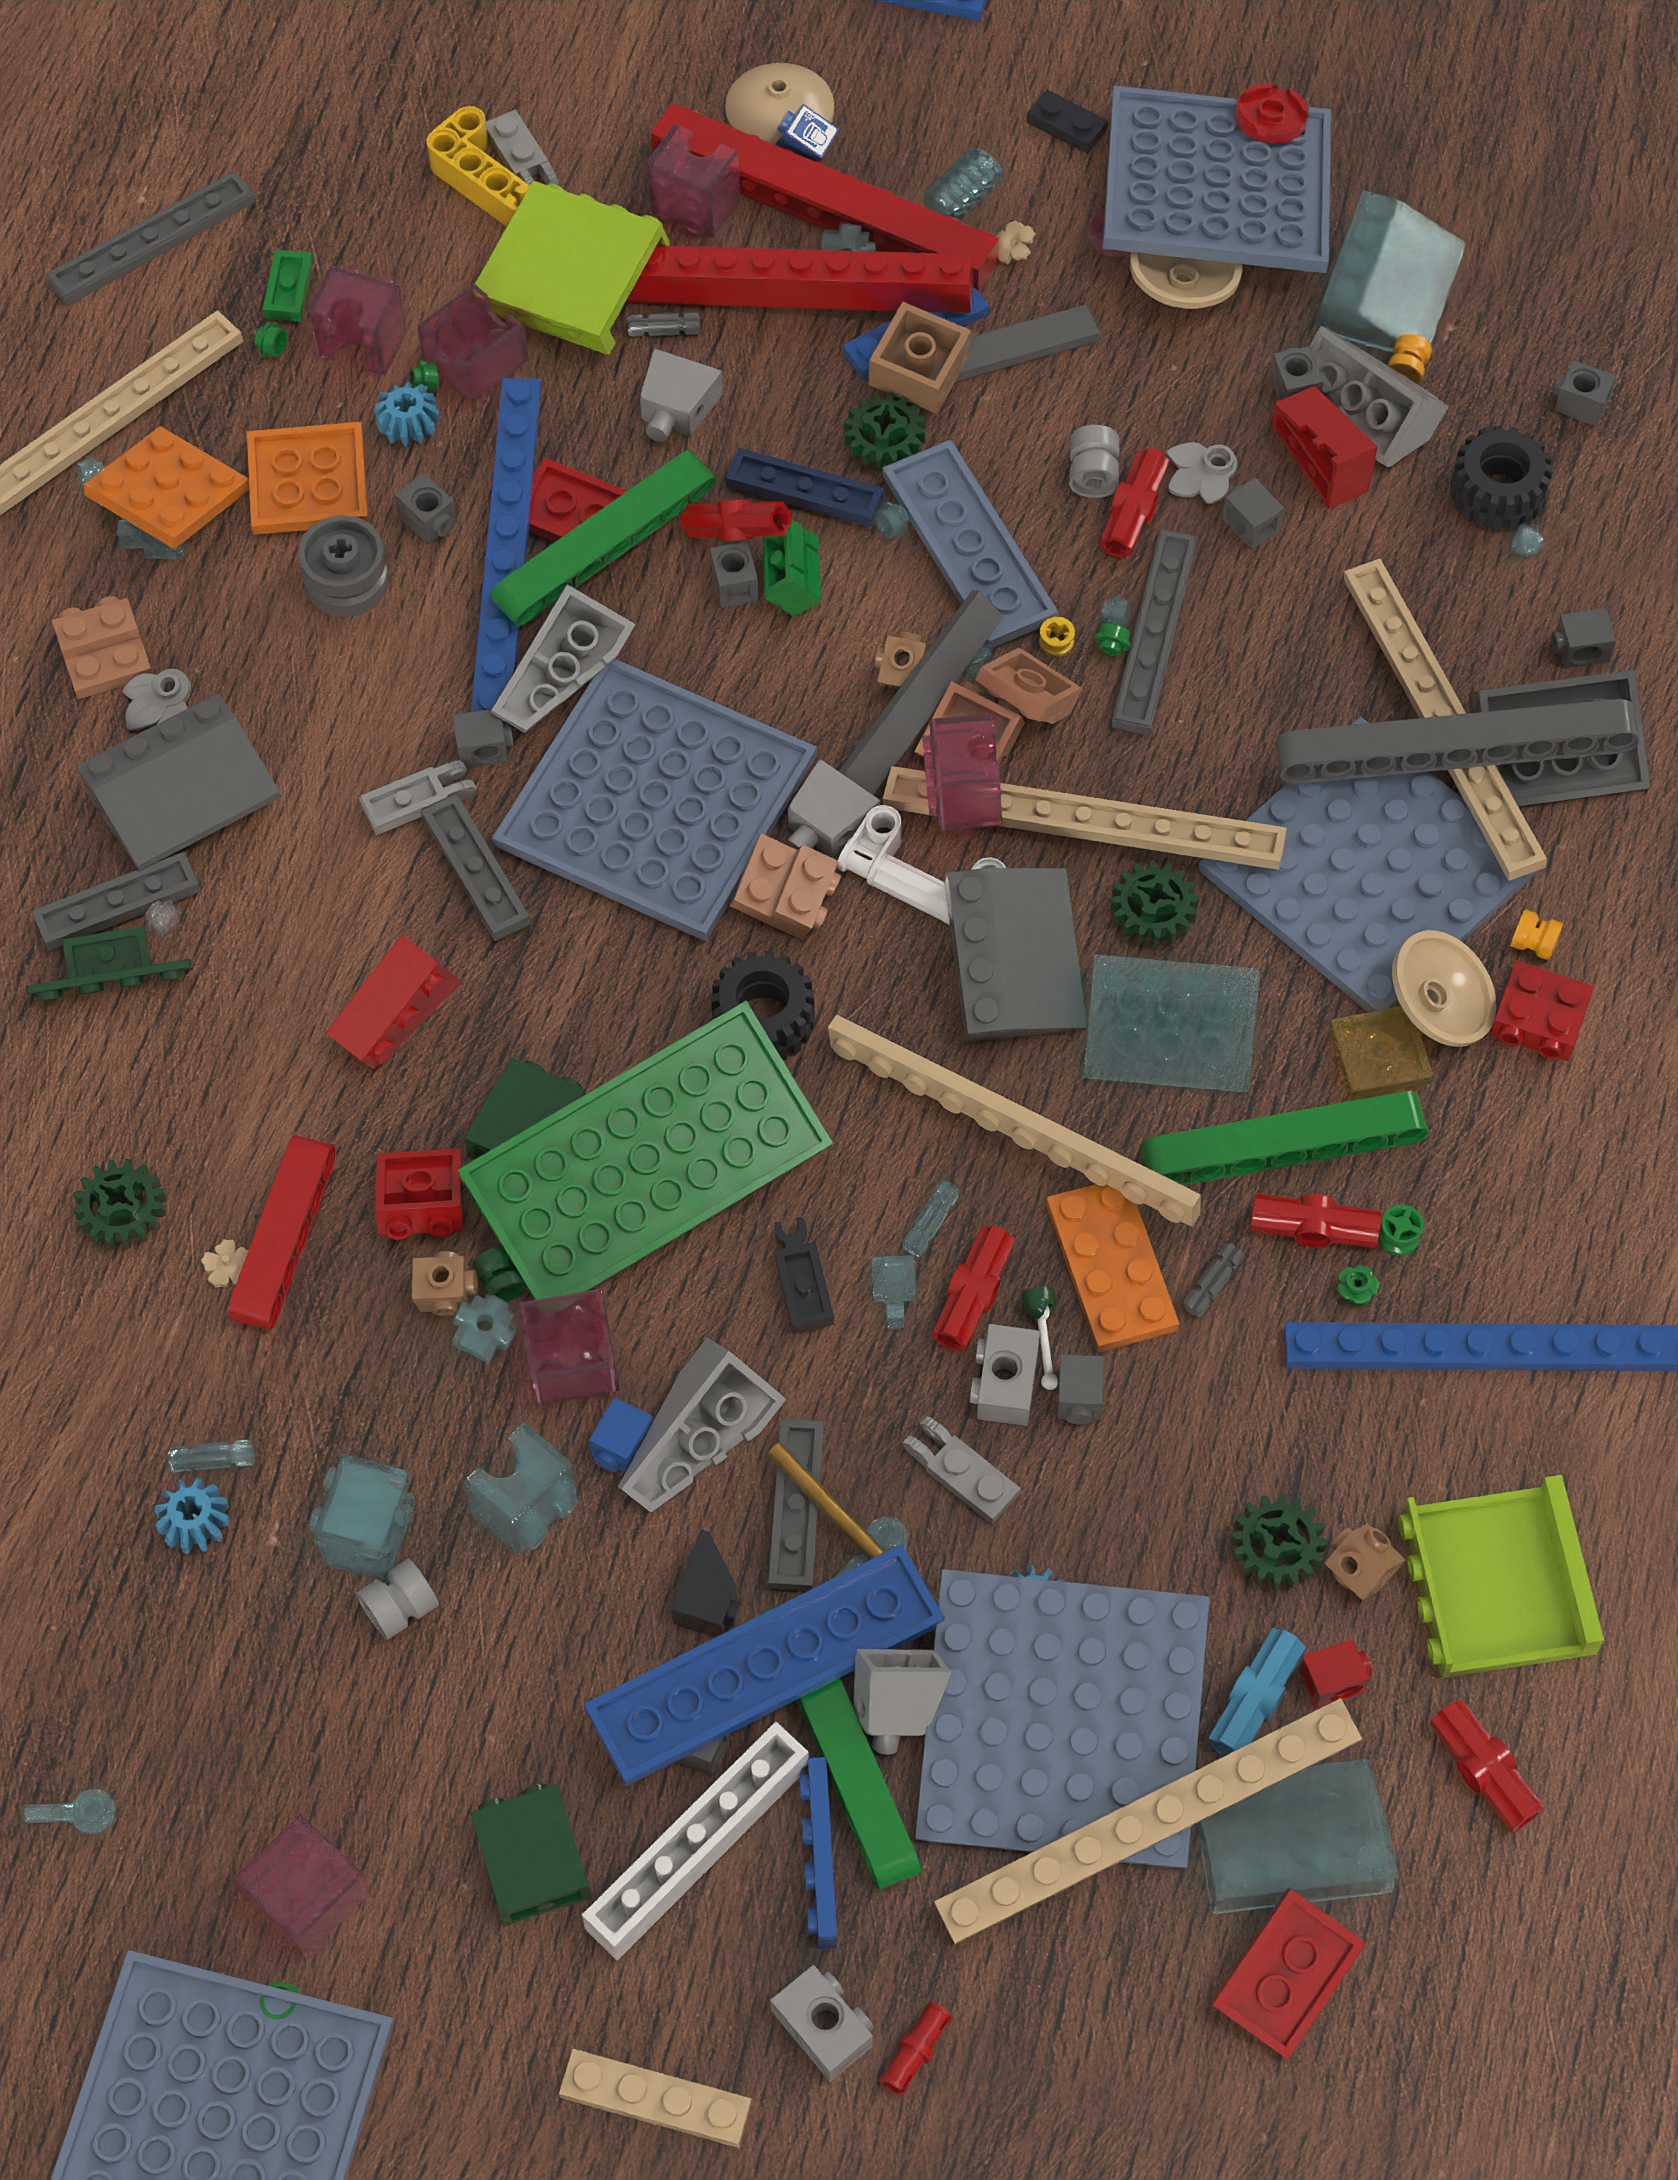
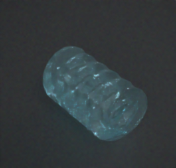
M978 148L968 149L961 158L956 160L953 166L949 167L942 176L936 179L934 184L925 190V205L928 209L962 220L967 215V211H972L975 208L976 202H981L986 197V193H991L994 190L995 184H1000L1004 180L1003 169L997 160L984 150Z

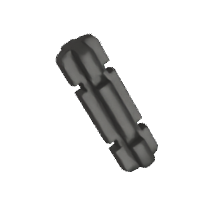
M678 312L648 313V317H643V313L629 314L627 317V331L630 336H644V332H649V336L679 335V331H685V335L698 334L701 329L698 312H684V316H679Z
M1230 1242L1223 1244L1217 1253L1216 1259L1211 1261L1196 1282V1287L1191 1289L1184 1299L1183 1308L1193 1316L1201 1317L1210 1306L1209 1303L1214 1301L1231 1277V1272L1236 1270L1242 1261L1243 1251Z

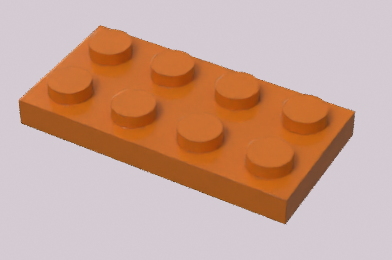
M1097 1184L1047 1197L1046 1206L1097 1353L1177 1332L1180 1324L1137 1204L1125 1198L1122 1192L1108 1185L1100 1186Z

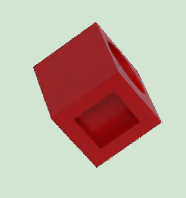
M1353 1639L1303 1655L1298 1669L1315 1710L1340 1698L1343 1701L1364 1694L1370 1680L1369 1677L1372 1676L1371 1664L1366 1653L1363 1650L1358 1652Z

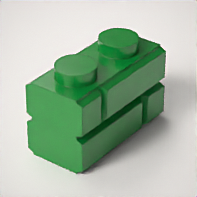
M792 520V525L787 529L786 535L762 536L765 599L776 606L780 605L782 610L792 616L799 615L820 603L822 589L820 583L818 536L808 529L803 530V526Z

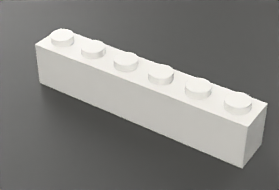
M775 1722L582 1914L585 1930L618 1961L799 1779V1774L805 1773L808 1770L809 1752Z

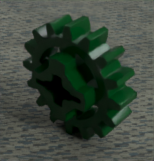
M891 392L887 394L886 399H880L877 393H873L872 402L869 403L865 399L860 398L859 409L850 407L848 419H844V444L850 447V456L855 458L862 455L863 466H867L873 461L876 462V469L881 470L884 463H889L890 465L911 456V453L917 454L921 452V444L926 441L925 417L919 416V406L913 405L908 408L907 397L904 396L899 401H895Z
M1151 860L1149 869L1145 870L1139 863L1134 864L1133 875L1123 871L1120 883H1114L1110 911L1115 912L1114 924H1125L1123 935L1126 937L1134 932L1138 934V944L1141 945L1146 940V937L1152 938L1154 946H1159L1162 937H1166L1171 944L1175 943L1176 932L1186 936L1190 923L1196 922L1199 896L1194 895L1195 882L1184 883L1186 872L1181 870L1173 874L1171 872V863L1169 862L1166 863L1163 869H1157L1155 860Z
M126 1159L121 1168H117L114 1160H109L108 1170L102 1171L99 1167L95 1166L93 1167L95 1177L92 1180L85 1177L80 1179L85 1191L74 1192L73 1196L78 1205L73 1207V1212L76 1220H80L78 1224L83 1234L90 1233L89 1235L94 1244L97 1245L105 1238L107 1246L111 1250L114 1249L117 1241H123L126 1249H130L132 1245L131 1239L137 1237L144 1243L147 1241L145 1234L147 1229L152 1231L160 1229L155 1217L166 1216V1210L162 1203L167 1201L164 1189L160 1188L161 1183L156 1174L149 1176L150 1173L145 1164L134 1170L131 1159ZM143 1191H145V1193L147 1194V1203L145 1207L141 1204V1200L143 1199L141 1193ZM94 1202H97L99 1205L96 1210L98 1214L96 1218L93 1215Z
M1279 1494L1277 1502L1271 1504L1267 1496L1264 1495L1261 1496L1258 1509L1251 1503H1248L1244 1511L1246 1518L1237 1516L1234 1527L1238 1531L1232 1532L1230 1544L1239 1547L1234 1550L1232 1558L1234 1561L1245 1560L1241 1572L1244 1576L1253 1571L1258 1574L1256 1585L1261 1586L1266 1579L1272 1580L1273 1590L1278 1591L1281 1581L1287 1580L1288 1585L1294 1589L1297 1587L1299 1575L1303 1579L1310 1581L1314 1573L1312 1567H1321L1324 1557L1320 1553L1325 1552L1327 1540L1319 1537L1323 1534L1325 1525L1324 1523H1312L1316 1510L1312 1508L1306 1512L1301 1511V1499L1297 1498L1292 1505L1286 1504L1284 1494ZM1296 1525L1300 1527L1306 1538L1299 1535ZM1277 1538L1285 1540V1542L1281 1543L1280 1547L1273 1544ZM1251 1545L1258 1548L1261 1559L1254 1553ZM1291 1564L1290 1566L1279 1567L1282 1565Z

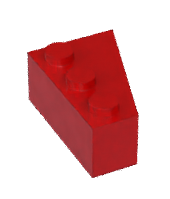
M1312 386L1275 403L1271 426L1328 509L1369 492L1378 446L1320 390Z
M401 935L332 1023L326 1034L360 1061L375 1070L380 1064L389 1060L395 1049L462 981Z

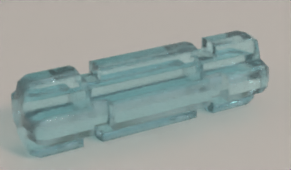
M942 1180L938 1183L933 1191L934 1196L928 1199L913 1223L915 1225L914 1228L910 1229L903 1239V1248L915 1256L924 1254L929 1246L928 1241L933 1239L947 1217L949 1207H953L959 1197V1188L947 1180Z
M251 1440L234 1441V1445L228 1446V1442L193 1445L192 1449H187V1445L171 1447L168 1453L169 1466L172 1472L189 1471L190 1467H195V1471L231 1467V1463H236L237 1467L249 1466L254 1464L255 1449Z

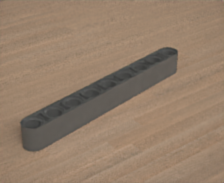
M1624 699L1293 730L1283 733L1277 738L1276 749L1281 779L1290 784H1303L1616 754L1634 749L1639 744L1640 739L1633 704Z

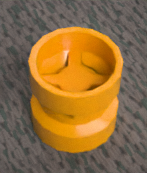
M1403 334L1397 338L1393 349L1394 356L1389 359L1387 366L1419 385L1425 372L1424 365L1428 363L1431 356L1432 346L1422 336Z
M1525 909L1510 947L1521 951L1529 948L1535 951L1537 957L1549 961L1564 923L1554 919L1548 921L1541 920L1536 912Z

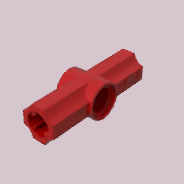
M1150 447L1146 450H1139L1126 481H1121L1116 490L1111 507V516L1100 540V547L1105 549L1108 555L1121 559L1125 556H1131L1140 538L1144 524L1149 525L1159 497L1158 491L1167 473L1170 461L1160 450Z
M752 499L721 500L717 501V503L686 504L685 511L680 515L681 529L686 531L688 538L719 537L720 541L747 540L762 536H784L789 526L792 525L791 511L787 509L784 502L778 501L752 502Z
M1255 1193L1250 1231L1294 1237L1298 1244L1310 1248H1325L1330 1246L1331 1243L1376 1249L1381 1224V1211L1337 1205L1333 1198L1322 1194H1305L1299 1199Z
M982 1225L965 1263H960L948 1289V1300L932 1333V1338L938 1341L942 1347L955 1352L966 1351L983 1313L987 1314L991 1309L1001 1283L1000 1276L1015 1245V1238L1009 1235L1005 1229L995 1225Z
M1462 1699L1450 1703L1431 1719L1430 1726L1457 1760L1456 1766L1464 1782L1475 1794H1483L1511 1833L1522 1829L1543 1812L1544 1806L1516 1771L1517 1764L1510 1750L1498 1737H1490Z

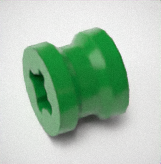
M1395 1205L1389 1208L1384 1213L1380 1225L1378 1241L1382 1249L1390 1255L1397 1257L1413 1253L1419 1245L1423 1232V1217L1416 1209L1408 1205Z

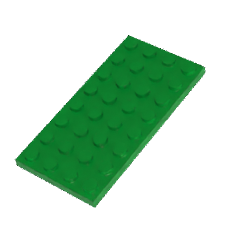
M744 1001L457 1170V1174L498 1242L509 1256L515 1270L521 1275L527 1290L542 1315L546 1317L827 1149L833 1142L747 1001Z

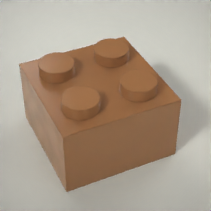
M902 302L869 360V385L886 393L891 392L893 396L900 399L905 396L908 398L907 402L938 414L970 356L971 330Z

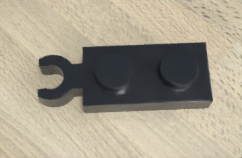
M802 1217L797 1218L798 1231L792 1235L783 1232L780 1221L775 1222V1239L783 1248L774 1250V1257L792 1332L796 1333L834 1325V1314L816 1242L803 1244L807 1237L805 1220Z

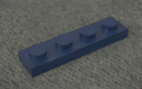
M738 448L726 476V487L872 527L884 497V488Z

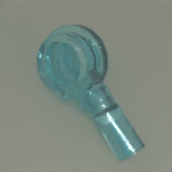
M878 1518L867 1528L866 1532L886 1552L901 1544L905 1550L907 1549L909 1542L908 1530L896 1518ZM859 1551L835 1572L833 1577L835 1578L869 1561V1559Z
M99 1789L85 1790L77 1795L73 1803L37 1804L25 1805L24 1807L25 1823L73 1822L78 1830L92 1835L102 1833L108 1829L116 1815L115 1802L108 1793Z

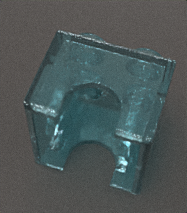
M524 1422L506 1438L513 1445L512 1449L516 1451L513 1455L516 1463L512 1466V1469L515 1471L513 1475L506 1478H496L489 1475L481 1467H478L463 1482L471 1516L516 1555H520L527 1547L530 1550L537 1548L548 1534L546 1528L557 1517L560 1519L567 1517L578 1503L571 1461Z
M347 1454L341 1456L338 1467L331 1466L329 1468L324 1483V1491L328 1492L323 1507H315L309 1523V1531L314 1532L315 1535L314 1546L319 1548L326 1565L387 1581V1572L395 1564L416 1505L413 1494L403 1491L405 1485H410L408 1474L405 1470Z

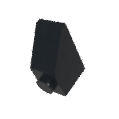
M701 1530L671 1608L672 1621L675 1625L716 1638L724 1634L728 1626L735 1628L740 1616L742 1602L737 1601L736 1584L710 1533Z

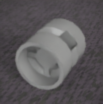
M1087 425L1076 429L1070 436V460L1072 462L1069 474L1070 488L1078 495L1088 498H1100L1114 493L1119 486V436L1117 432L1103 425Z
M409 1558L387 1572V1581L384 1583L374 1580L356 1592V1597L365 1613L385 1640H389L407 1628L410 1616L420 1619L439 1606V1602L430 1585Z

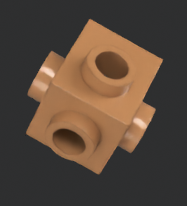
M899 631L898 637L887 636L886 645L879 644L875 658V667L880 668L877 682L881 686L900 689L929 649L926 643L921 642L922 636ZM903 657H910L906 665H899Z
M443 1251L435 1253L434 1257L413 1258L412 1300L420 1312L433 1311V1314L438 1316H453L458 1314V1310H471V1295H477L478 1279L476 1270H471L464 1256H459L455 1252Z
M1366 1524L1354 1531L1350 1528L1342 1531L1332 1542L1331 1547L1335 1551L1325 1564L1334 1572V1577L1338 1583L1352 1590L1364 1600L1381 1591L1406 1560L1391 1546L1389 1538L1382 1531Z

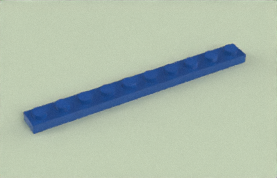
M503 378L471 712L493 709L517 668L520 626H516L490 598V595L501 580L526 563L542 393L541 379Z
M1285 1322L1284 1326L1286 1368L1678 1371V1325Z

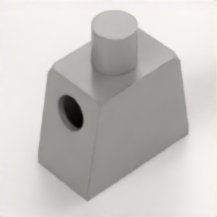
M655 349L640 396L641 418L649 423L646 428L647 435L655 441L665 442L671 430L684 435L693 434L723 394L722 370Z
M820 759L788 808V826L794 833L785 844L796 850L802 844L810 848L815 846L828 856H836L843 850L848 840L854 836L867 813L872 808L880 805V800Z
M856 1650L853 1709L866 1733L873 1735L871 1747L875 1751L887 1755L895 1754L898 1750L901 1735L922 1736L926 1733V1726L932 1723L951 1675V1671L934 1650Z

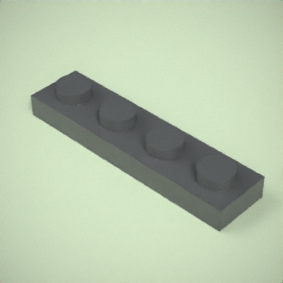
M455 794L421 810L423 821L494 941L530 925L531 921L528 912L458 795Z
M185 852L156 862L141 871H133L35 909L32 913L48 951L63 946L62 939L94 934L201 892Z
M781 1419L779 1442L820 1483L824 1421ZM778 1465L768 1585L769 1589L809 1591L813 1589L818 1506Z

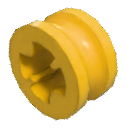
M1052 617L1044 621L1040 627L1039 645L1041 650L1052 657H1061L1068 654L1074 646L1075 629L1073 624L1063 617ZM1055 633L1058 637L1064 635V640L1059 641L1056 637L1050 639V634Z

